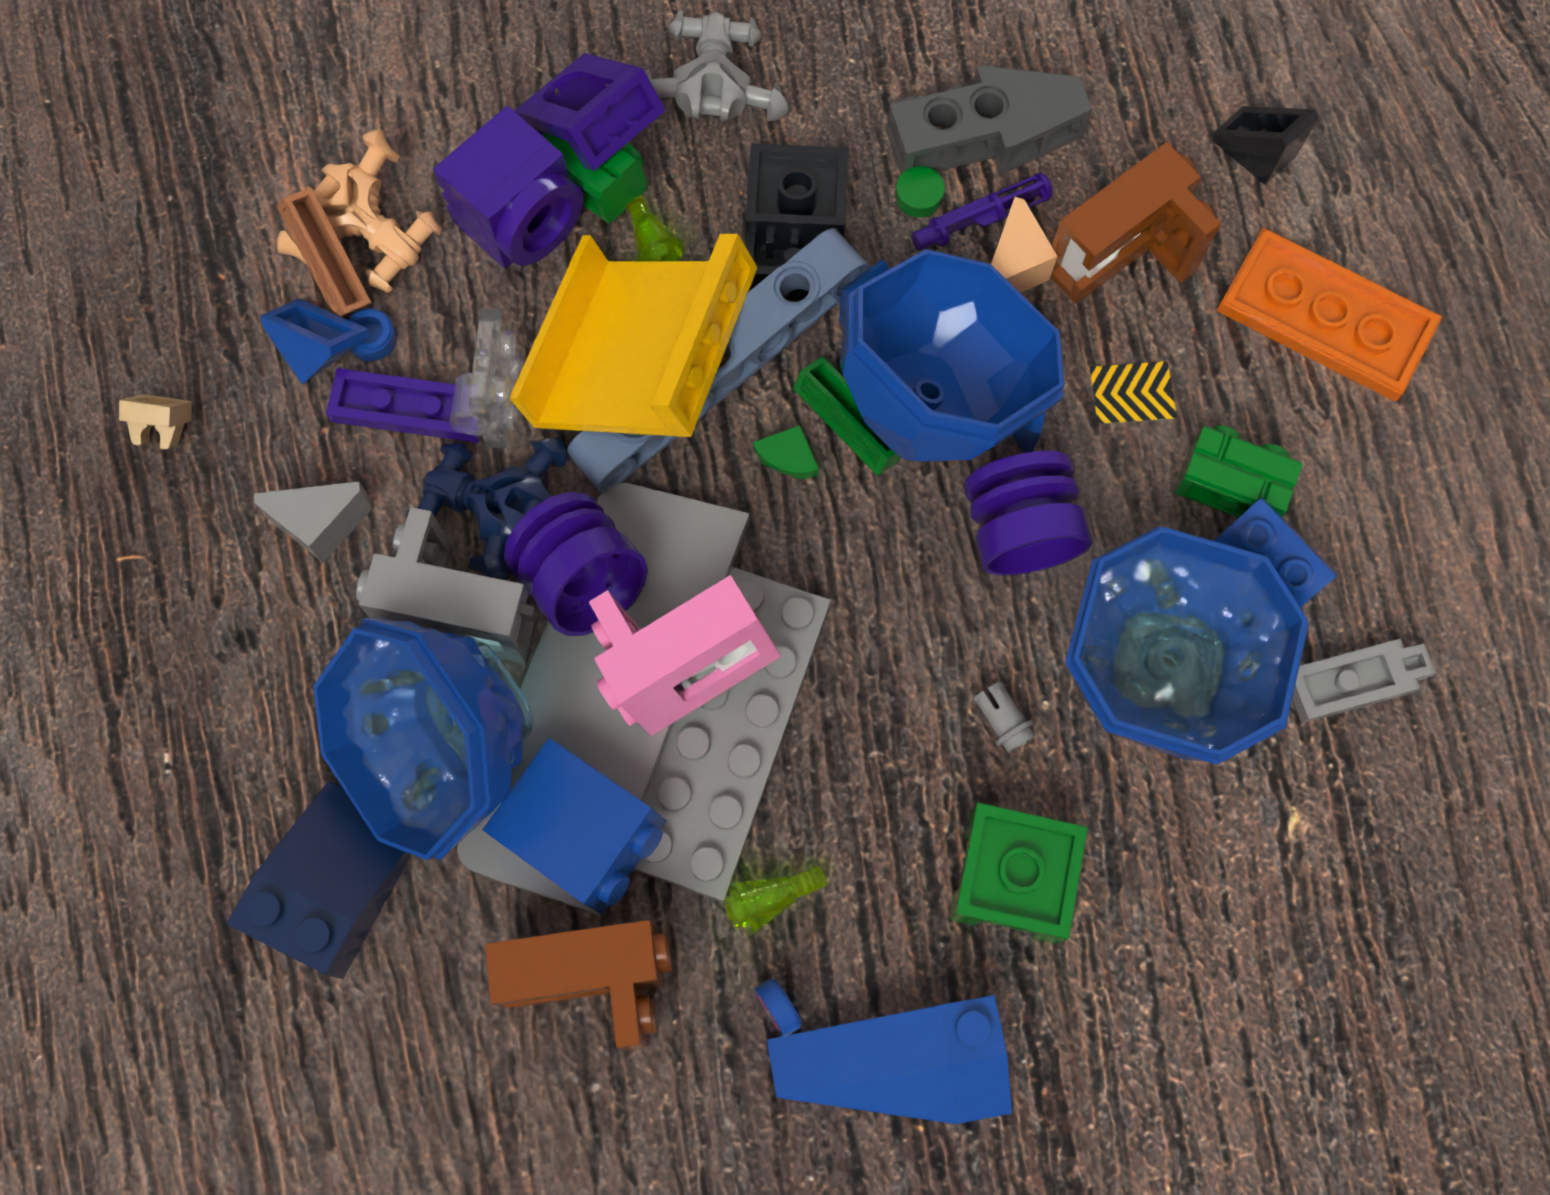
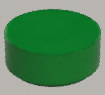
M915 166L905 170L899 176L896 185L895 200L898 207L912 217L921 218L934 214L940 208L943 201L944 181L935 170L929 167Z

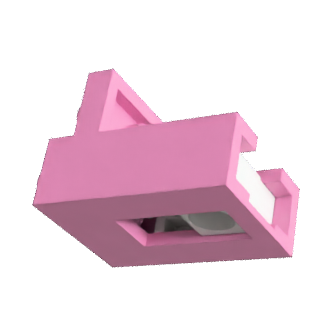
M731 575L643 629L636 624L608 590L589 601L598 618V621L593 623L591 627L597 639L606 650L594 658L604 676L597 680L596 684L612 710L618 708L629 726L638 723L651 736L781 657Z

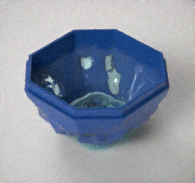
M1158 526L1092 560L1065 665L1087 705L1091 708L1106 732L1183 760L1204 761L1218 765L1286 728L1309 623L1267 556ZM1163 655L1169 657L1176 667L1168 666L1163 659Z
M364 618L358 627L353 628L313 685L321 755L377 841L425 860L433 857L441 860L471 831L478 827L500 803L508 798L512 780V769L522 762L523 741L530 735L533 729L534 718L528 700L495 652L487 645L476 643L470 636H459L453 633L423 628L411 621Z

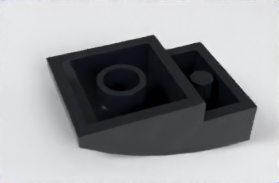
M751 143L745 218V247L755 262L757 271L749 291L824 231L835 228L844 237L848 148ZM795 289L785 299L803 300L809 292L804 289Z

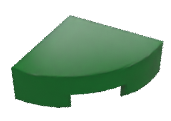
M800 425L753 442V451L766 467H771L783 474L792 475V478L797 479L818 476L819 468Z

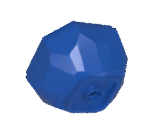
M925 249L858 286L847 297L840 357L843 376L864 422L892 451L904 460H972L999 444L1056 405L1063 398L1064 375L1060 331L991 264Z

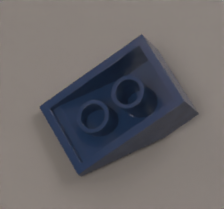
M328 781L256 871L226 924L324 975L344 979L412 854L377 841L343 787Z

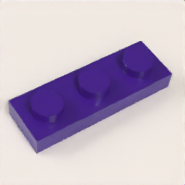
M337 368L326 416L333 423L479 443L489 395L484 388Z

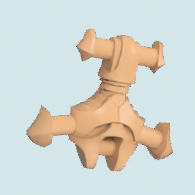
M370 130L363 135L368 150L359 166L351 163L341 165L327 164L321 169L326 177L313 191L338 239H343L346 236L363 235V238L368 240L369 249L385 255L373 271L366 270L365 273L370 287L378 288L388 293L393 290L389 282L401 269L405 270L408 266L412 267L417 263L420 258L418 254L422 250L420 246L432 232L439 236L442 228L437 223L432 212L417 211V219L405 233L400 230V226L395 219H388L383 215H379L381 210L378 207V197L380 196L379 191L382 182L376 176L386 159L397 162L400 156L386 141L383 130ZM280 231L276 239L278 253L292 255L306 264L291 234L287 231Z

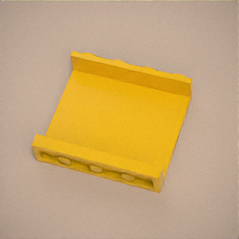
M719 234L709 261H608L592 236L582 235L509 399L534 428L691 437L757 271V266L738 234Z

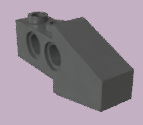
M980 65L976 66L973 85H955L944 92L922 97L909 96L897 103L890 104L886 133L900 175L905 170L915 166L929 167L938 172L992 158L998 173L1003 174L1083 137L1092 107L1082 80L1078 76ZM981 115L990 116V117H992V118H985V117H982ZM934 126H942L947 129H939Z

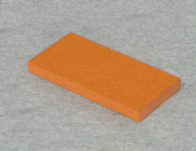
M1264 227L1216 310L1394 402H1397L1403 395L1443 317Z

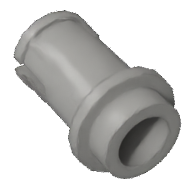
M1003 681L988 687L999 705L998 709L987 692L982 691L973 698L975 704H978L999 739L995 741L998 747L1003 745L1006 751L1010 753L1036 737L1031 730V727L1034 726L1033 721H1026L1005 689Z

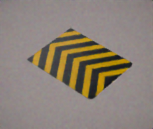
M1167 362L1089 367L1098 424L1176 418L1175 401Z

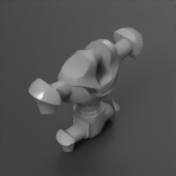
M683 10L676 13L674 20L669 26L671 33L680 40L681 36L699 38L695 48L699 57L675 69L672 78L651 79L650 70H645L659 98L675 97L678 107L690 118L699 120V114L720 116V122L730 121L743 112L746 104L766 109L767 121L780 120L786 116L789 111L788 103L782 95L781 85L777 81L774 84L773 90L751 85L750 76L729 60L733 53L731 41L748 43L749 47L758 43L762 35L755 18L750 17V23L730 21V18L724 17V14L719 12H712L710 16L704 15L703 18L684 17Z

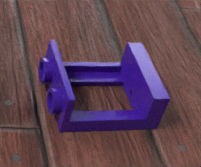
M583 53L514 110L539 134L543 135L546 133L568 141L583 167L591 171H595L666 111L643 68Z

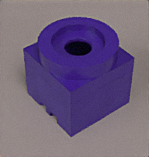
M508 105L433 168L438 185L445 190L442 195L449 203L447 209L452 222L504 269L513 262L520 266H526L536 263L549 255L570 233L583 206V192L578 185L568 178L563 154Z

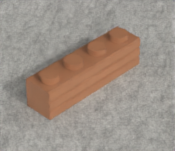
M312 187L284 197L278 204L277 209L331 312L346 318L357 311L365 309L372 302Z

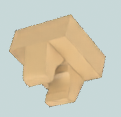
M141 394L121 399L119 402V420L127 421L131 442L134 445L141 446L150 443V430L155 426V429L160 434V449L175 447L179 443L184 424L192 419V401Z

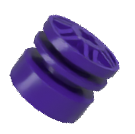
M1033 451L1016 454L993 461L975 470L965 479L963 487L966 499L971 502L969 508L970 517L976 523L985 524L978 529L975 536L982 569L985 572L1000 576L1037 572L1076 559L1090 549L1093 542L1085 511L1079 505L1070 504L1076 499L1080 491L1078 484L1072 478L1074 468L1072 460L1067 454L1058 451Z
M566 492L549 497L534 506L515 524L505 543L504 560L510 573L516 580L520 581V584H524L528 594L533 596L538 609L552 627L566 636H584L594 632L591 625L597 622L598 618L589 603L592 599L608 590L627 611L636 602L646 583L648 568L644 556L626 535L616 529L614 521L604 513L603 508L598 502L586 493Z

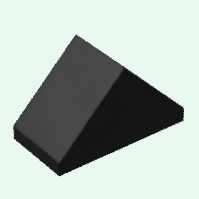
M1243 106L1212 134V137L1221 149L1266 185L1298 155L1315 125L1318 115L1315 109Z

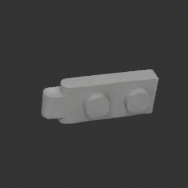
M1401 639L1299 666L1292 700L1301 724L1417 692L1421 690L1418 683L1419 680L1429 678L1437 673L1425 644L1404 648Z

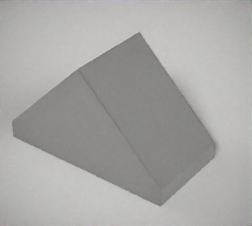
M359 481L254 493V504L274 525L323 563L372 510V499Z

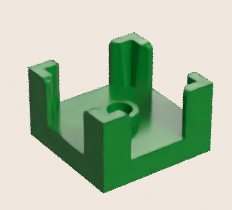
M977 802L968 817L965 839H968L959 888L953 895L949 920L970 925H978L980 922L1020 930L1031 933L1032 939L1053 944H1059L1068 940L1088 827Z

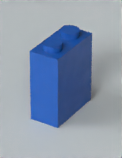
M548 738L510 790L508 798L500 804L482 830L578 901L603 914L608 906L615 905L623 897L630 883L629 875L640 859L647 858L655 851L662 839L663 831L661 829L667 820L640 799L551 738Z

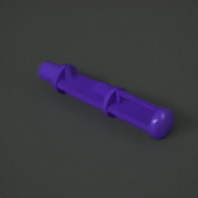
M1037 173L1021 182L995 193H990L986 197L944 215L932 218L928 226L911 233L913 244L918 251L934 244L944 246L949 242V234L974 223L984 228L995 222H1000L1008 217L1009 212L1007 213L1006 210L1011 208L1014 197L1028 201L1039 196L1041 199L1027 204L1029 208L1046 202L1052 197L1050 180L1043 173ZM1034 181V184L1022 188L1002 198H999L998 196L1019 186H1022L1026 183Z

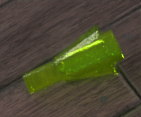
M642 195L634 197L630 204L626 205V208L633 220L638 261H679L684 252L682 241L650 212Z
M816 866L789 878L783 876L730 883V895L724 897L726 912L735 929L743 927L747 934L751 936L795 903L797 898L826 887V877L820 866Z

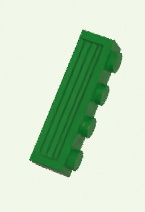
M823 356L800 370L793 389L877 476L900 461L901 457L892 451L864 422L845 378Z

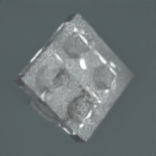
M480 309L472 373L459 375L455 379L450 415V426L453 429L468 435L483 436L487 448H508L509 431H516L519 422V410L509 397L524 366V357L522 354L516 353V334L514 330H508L502 309Z

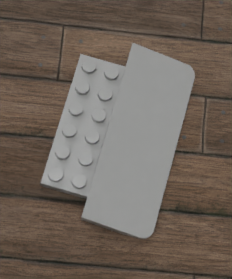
M617 483L608 487L606 492L601 493L597 502L603 508L604 513L614 521L616 529L626 535L644 556L647 564L648 573L645 586L636 602L626 611L636 624L643 629L731 575L781 657L651 736L638 723L629 726L618 708L612 710L601 694L596 681L604 676L594 658L606 650L597 639L595 633L584 636H566L555 630L548 621L517 695V700L525 719V728L523 730L522 762L512 769L510 790L546 740L551 738L650 806L667 820L661 829L663 835L659 845L650 856L645 859L641 858L633 871L725 903L829 611L831 600L732 567L750 521L749 513L630 483ZM497 808L458 843L457 852L459 859L472 872L591 914L601 915L578 901L482 830Z

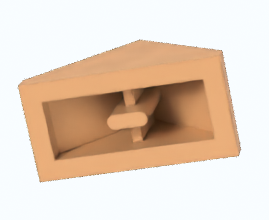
M1014 197L991 265L1021 293L1050 279L1057 254L1025 200Z

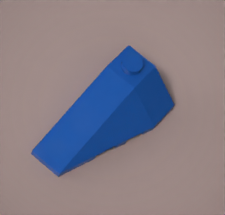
M995 995L791 1034L785 1038L781 1036L766 1039L777 1098L951 1124L1012 1114L1008 1055Z

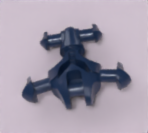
M560 437L530 440L529 442L534 450V454L523 468L513 465L494 476L481 480H476L475 476L470 473L460 472L463 464H467L472 458V454L463 443L443 444L440 447L444 457L439 466H435L433 470L425 475L422 482L423 497L417 508L432 511L435 518L441 506L453 508V510L461 513L469 509L476 514L479 524V536L482 541H486L482 556L470 558L469 569L479 572L486 577L505 581L511 577L509 570L503 563L505 543L515 524L531 508L552 497L547 491L545 480L541 477L551 465L561 468L566 464L567 447Z

